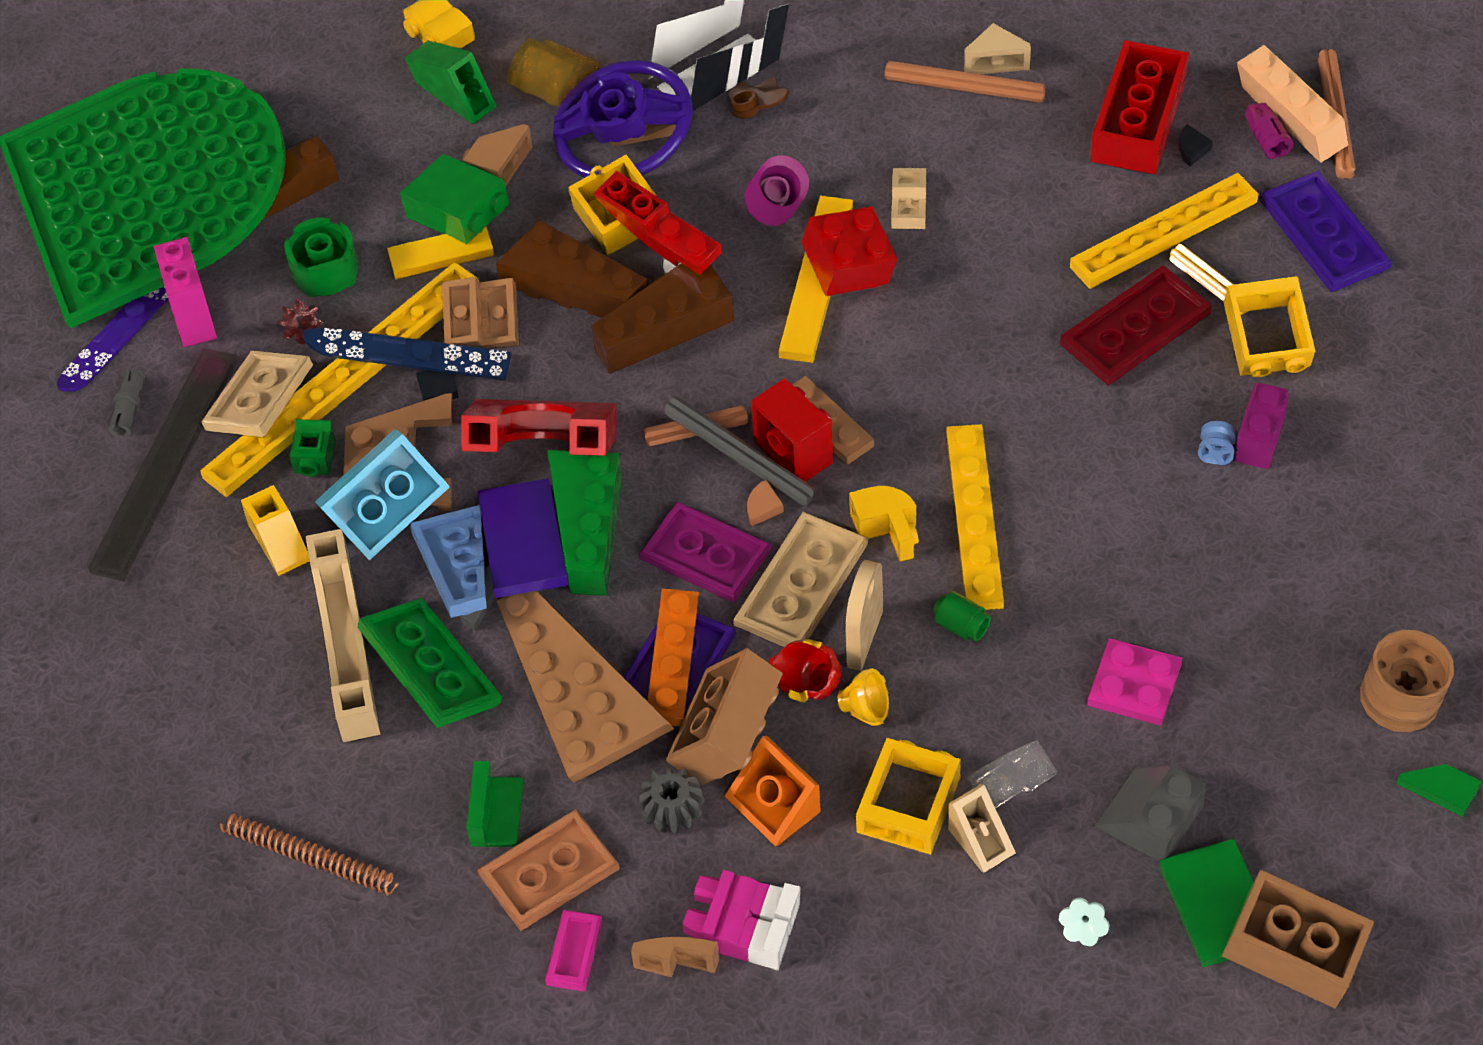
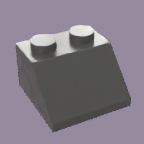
M1174 766L1137 767L1099 819L1096 828L1157 861L1168 858L1203 808L1207 784Z

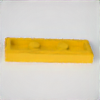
M487 227L468 244L460 242L448 234H442L387 248L395 279L449 267L454 262L462 264L494 256Z

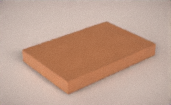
M575 809L479 868L478 874L519 930L522 931L618 871L619 863Z

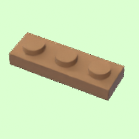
M807 376L792 384L794 387H800L806 393L809 401L818 409L822 408L829 414L833 423L832 451L846 465L874 447V438Z

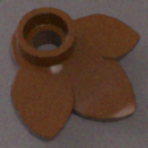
M775 76L755 86L741 82L731 88L728 93L731 100V114L742 119L751 118L759 110L771 108L783 102L789 95V89H779Z

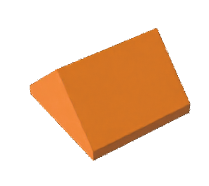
M768 736L761 738L753 751L749 763L739 772L724 796L774 846L780 845L821 812L819 784Z

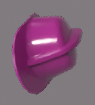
M777 155L769 158L761 165L745 190V204L749 213L757 221L765 225L778 226L786 223L793 216L809 190V177L806 169L798 160L790 156Z

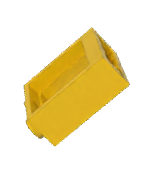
M1298 276L1228 285L1224 306L1240 376L1264 377L1274 371L1282 370L1296 373L1311 366L1315 347ZM1287 306L1297 349L1250 355L1240 312Z
M886 738L856 813L857 833L931 855L949 809V803L952 801L960 780L961 759L955 758L945 751H931L918 747L907 740L897 741ZM892 763L943 778L927 821L876 806Z

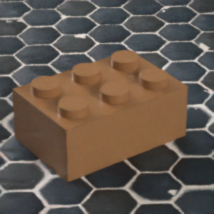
M748 648L706 668L666 758V762L679 771L684 768L688 772V777L696 776L701 785L715 779H721L736 770H742L752 757L751 747L755 738L765 727L766 720L764 717L768 707L776 700L779 694L777 686L783 673Z
M1260 870L1248 893L1222 957L1336 1009L1350 985L1374 921Z

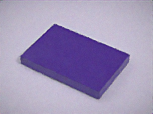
M698 613L685 716L706 668L721 661L736 636L735 628ZM657 624L623 677L646 701H648Z

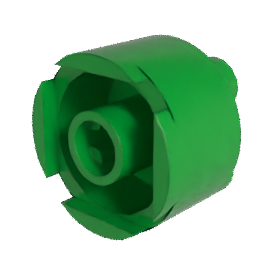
M319 217L306 220L293 229L294 234L289 240L286 239L284 249L292 280L306 296L314 298L332 295L355 284L359 264L352 234L345 224L340 222V225L331 223L330 218Z

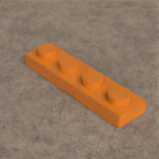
M662 588L647 702L671 726L681 727L685 718L699 592Z

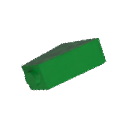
M428 40L404 57L415 82L471 124L476 123L497 107L471 51Z

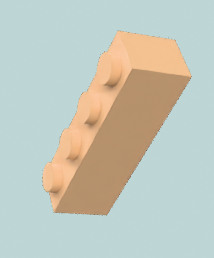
M1265 45L1237 62L1242 88L1258 104L1266 103L1274 114L1279 117L1285 129L1320 163L1348 146L1344 118Z

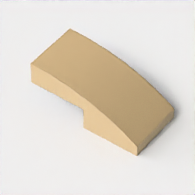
M893 168L891 229H925L926 168Z

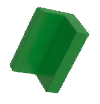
M474 761L466 828L471 847H515L518 844L524 782L520 777H493L489 761Z

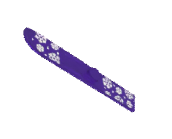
M165 286L127 303L63 371L57 381V388L63 392L77 391L93 380L168 300Z

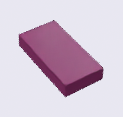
M563 910L545 979L546 986L586 991L603 923L601 915Z

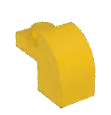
M873 486L850 492V515L857 533L868 539L889 533L899 561L914 558V544H918L919 539L915 527L916 504L913 499L902 490L890 486Z

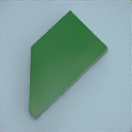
M1447 764L1404 772L1399 775L1397 785L1462 817L1465 815L1482 781Z

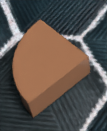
M767 480L759 483L748 497L747 514L752 527L784 512L782 502Z

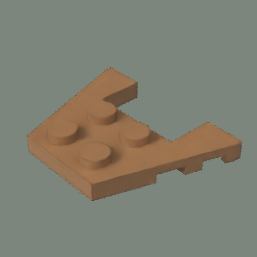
M446 393L346 426L344 475L394 429L401 432L416 447V428L453 425L452 393ZM443 478L450 487L431 505L437 506L438 510L452 511L451 478Z

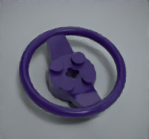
M623 61L600 68L583 78L571 89L554 116L553 139L556 151L560 159L571 171L585 178L590 175V171L594 167L576 158L570 150L567 141L592 132L600 143L620 142L630 138L641 137L646 132V124L676 125L671 137L656 153L634 164L643 176L666 162L684 141L690 128L693 113L689 90L682 79L672 70L649 61ZM636 73L655 76L666 82L676 95L648 88L643 89L640 82L638 83L636 80L631 79L629 74Z

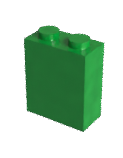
M445 154L437 158L400 192L406 218L442 234H448L465 244H468L477 234L482 232L492 220L510 205L504 179Z

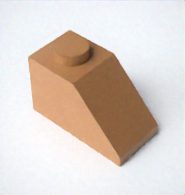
M522 124L478 137L472 148L467 149L464 153L462 162L504 179L506 187L532 149L530 127Z

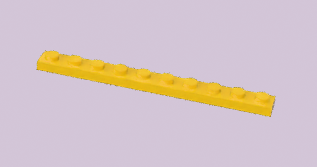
M456 262L452 263L368 333L409 339L420 338L443 319L442 282L476 276ZM340 358L335 359L293 394L265 437L243 435L200 470L202 478L227 498L293 443L296 419L321 420L386 365Z

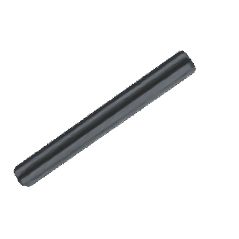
M672 397L666 404L665 414L763 480H767L769 484L802 506H807L813 500L816 491L813 486L678 397Z

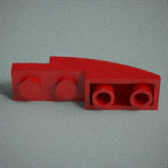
M617 170L594 192L595 198L623 226L675 266L682 263L701 275L722 253L720 243L670 212L667 202Z

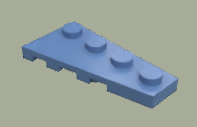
M480 505L410 523L414 540L450 617L468 615L475 611L486 609Z

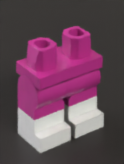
M726 870L722 871L720 879L700 875L695 887L694 901L709 904L710 908L708 912L689 908L683 921V933L694 938L718 942L719 953L779 970L800 906V886L784 883L783 888L760 883L746 876H735L734 872Z

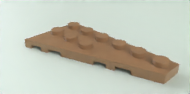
M537 591L505 596L497 601L568 778L573 783L584 779L674 729Z

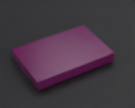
M677 501L640 551L639 556L640 560L734 603L770 553L771 544Z

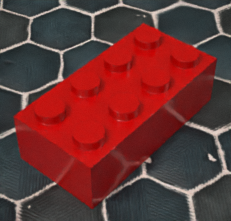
M1124 40L1092 134L1090 162L1154 175L1157 174L1187 80L1189 52Z

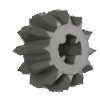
M669 766L664 775L653 771L651 781H642L641 795L638 798L639 808L643 811V819L646 823L654 822L655 829L658 832L663 830L666 825H670V830L674 835L678 829V824H682L690 830L692 818L700 819L702 805L705 802L704 792L700 789L697 777L688 778V772L684 768L677 774H674Z

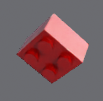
M873 206L812 216L809 218L801 241L825 296L886 285L889 283L898 261Z
M784 378L751 400L754 443L773 461L805 482L833 463V423L831 417L824 409H818L811 403L806 393L800 387H794Z

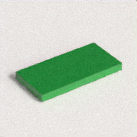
M422 597L359 618L357 628L436 728L494 708L501 703L502 695Z

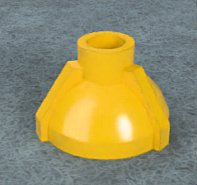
M876 669L863 670L855 676L848 687L838 692L837 699L841 711L850 712L851 716L871 726L884 724L883 720L887 717L889 710V696L884 676Z

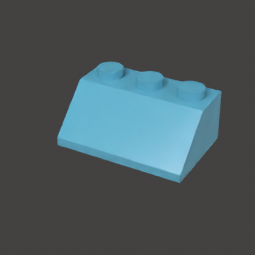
M394 429L322 494L315 503L370 560L450 486L401 432Z

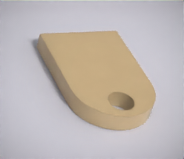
M864 560L857 571L851 589L845 624L847 668L862 671L883 613L881 563Z

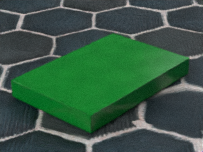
M1227 840L1159 860L1160 871L1202 968L1229 960L1222 957V954L1254 883L1235 840Z

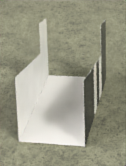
M724 0V5L658 24L651 62L669 68L740 26L744 0ZM789 4L768 11L764 38L755 40L751 35L746 34L713 54L697 58L696 64L677 74L689 90L692 100V111L779 60ZM666 82L657 86L664 93L676 95Z

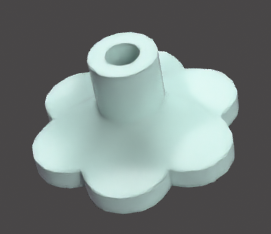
M1084 898L1073 899L1070 907L1062 909L1059 914V921L1065 926L1063 930L1065 938L1072 942L1080 941L1086 946L1095 945L1099 937L1105 936L1108 933L1110 927L1109 922L1104 917L1105 908L1098 902L1089 903Z

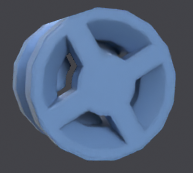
M1210 421L1204 424L1200 436L1202 442L1198 448L1199 458L1203 462L1226 465L1230 463L1234 457L1235 449L1233 445L1236 443V429L1231 424L1223 421Z

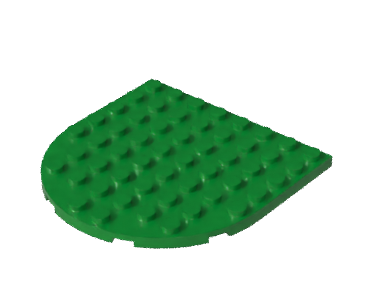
M180 68L177 73L158 76L157 72H151L136 76L0 136V147L64 320L70 329L164 287L153 247L155 245L187 237L197 271L215 263L228 254L253 232L269 211L279 192L286 164V148L283 133L273 111L263 97L245 87L243 82L236 78L203 69Z

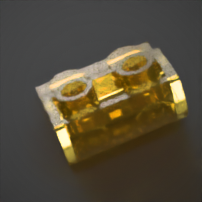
M528 38L513 57L508 71L507 83L518 87L524 93L533 94L544 99L550 105L560 107L567 94L577 83L599 69L600 62L549 39L539 42L533 38Z

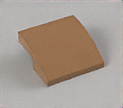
M476 277L442 282L445 343L477 348L519 346L516 283L513 278L478 282Z

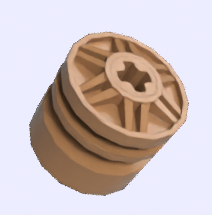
M1400 630L1389 633L1378 642L1360 686V701L1367 715L1378 725L1396 732H1413L1425 728L1435 719L1454 676V664L1449 651L1435 637L1418 630Z

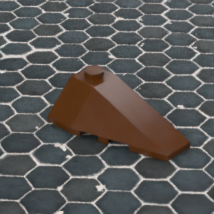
M317 135L286 148L283 180L272 206L263 219L339 181L333 154Z

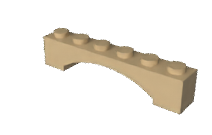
M342 529L306 536V542L324 632L335 716L342 741L348 742L381 735L364 638L361 631L357 628L360 616Z

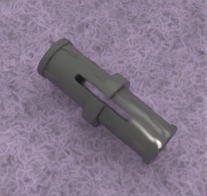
M127 369L123 374L120 391L113 400L115 409L108 427L109 432L114 436H121L123 428L125 429L123 436H130L132 432L135 414L141 409L142 401H140V396L146 381V375L140 370L133 369L131 378L130 369Z

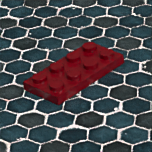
M1162 265L1062 334L1060 345L1109 386L1210 315L1212 304Z

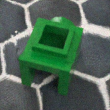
M296 419L295 433L290 452L294 473L307 477H314L318 474L329 475L336 444L331 421ZM308 438H318L317 447H307Z

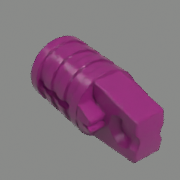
M1266 103L1248 105L1245 116L1252 134L1266 157L1274 159L1287 155L1293 147V140L1279 117L1274 114Z

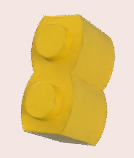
M419 0L403 10L405 17L403 25L406 32L412 38L417 36L423 41V44L429 40L461 49L475 40L471 21L460 10L452 7L447 0Z

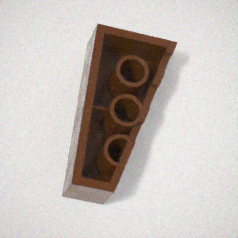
M538 220L496 262L499 280L513 278L516 283V290L527 293V296L539 300L542 297L556 301L560 306L570 309L573 306L587 310L588 314L600 318L648 286L647 278L541 220Z
M681 263L591 325L595 352L609 374L733 322L732 295L711 264L699 275Z

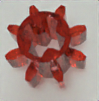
M300 300L295 301V308L290 309L283 306L282 310L285 312L283 320L277 321V324L284 326L286 329L282 337L289 340L295 335L296 342L301 345L305 343L303 340L304 330L317 328V325L323 324V321L316 319L314 315L317 307L310 305L304 310V303ZM298 316L302 317L301 322L304 324L301 329L297 328L299 325L296 321Z

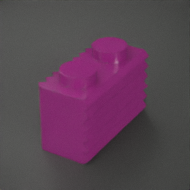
M1259 382L1254 384L1237 436L1234 455L1235 462L1264 469L1270 467L1286 416L1289 398L1287 389Z

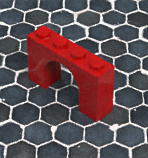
M476 399L461 415L462 451L498 452L505 443L510 441L541 438L570 442V454L606 456L617 438V403Z

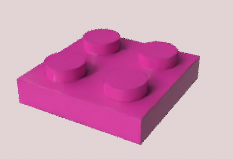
M1109 638L1088 697L1087 706L1162 726L1182 665V657Z

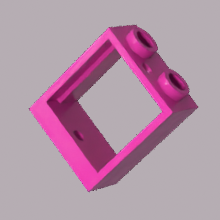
M185 237L153 246L183 347L217 339L188 238Z

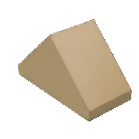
M993 23L964 49V72L988 74L1030 70V43Z
M980 784L949 803L948 830L983 873L1016 853L985 785Z

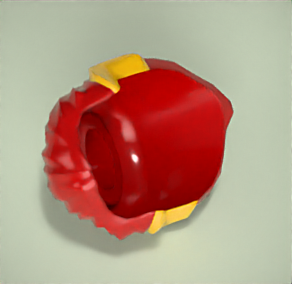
M810 639L796 640L789 643L777 655L770 658L768 662L783 673L778 687L788 694L789 698L804 703L810 699L822 700L830 696L838 688L843 674L840 662L837 660L833 648L822 644L820 641Z

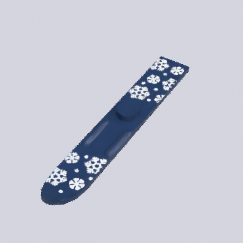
M313 328L303 332V340L311 349L319 354L333 358L506 381L511 359V352L396 336L331 328Z

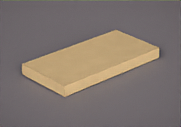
M802 512L733 619L734 626L783 647L796 640L809 639L867 547L868 538Z

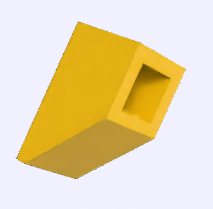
M274 485L241 500L248 526L278 576L310 562L307 548L291 513Z

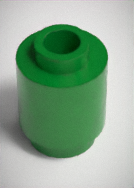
M951 591L948 595L942 594L933 608V614L936 615L935 623L966 641L970 639L975 642L979 641L986 633L991 622V616L985 613L984 607L955 591Z

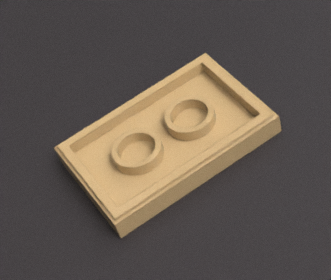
M251 351L201 421L205 430L265 437L312 368L313 364L310 357Z

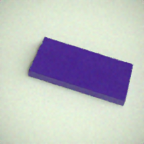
M1319 170L1260 193L1259 201L1330 292L1391 268L1392 261Z
M549 478L479 490L478 495L495 598L567 586L568 579Z

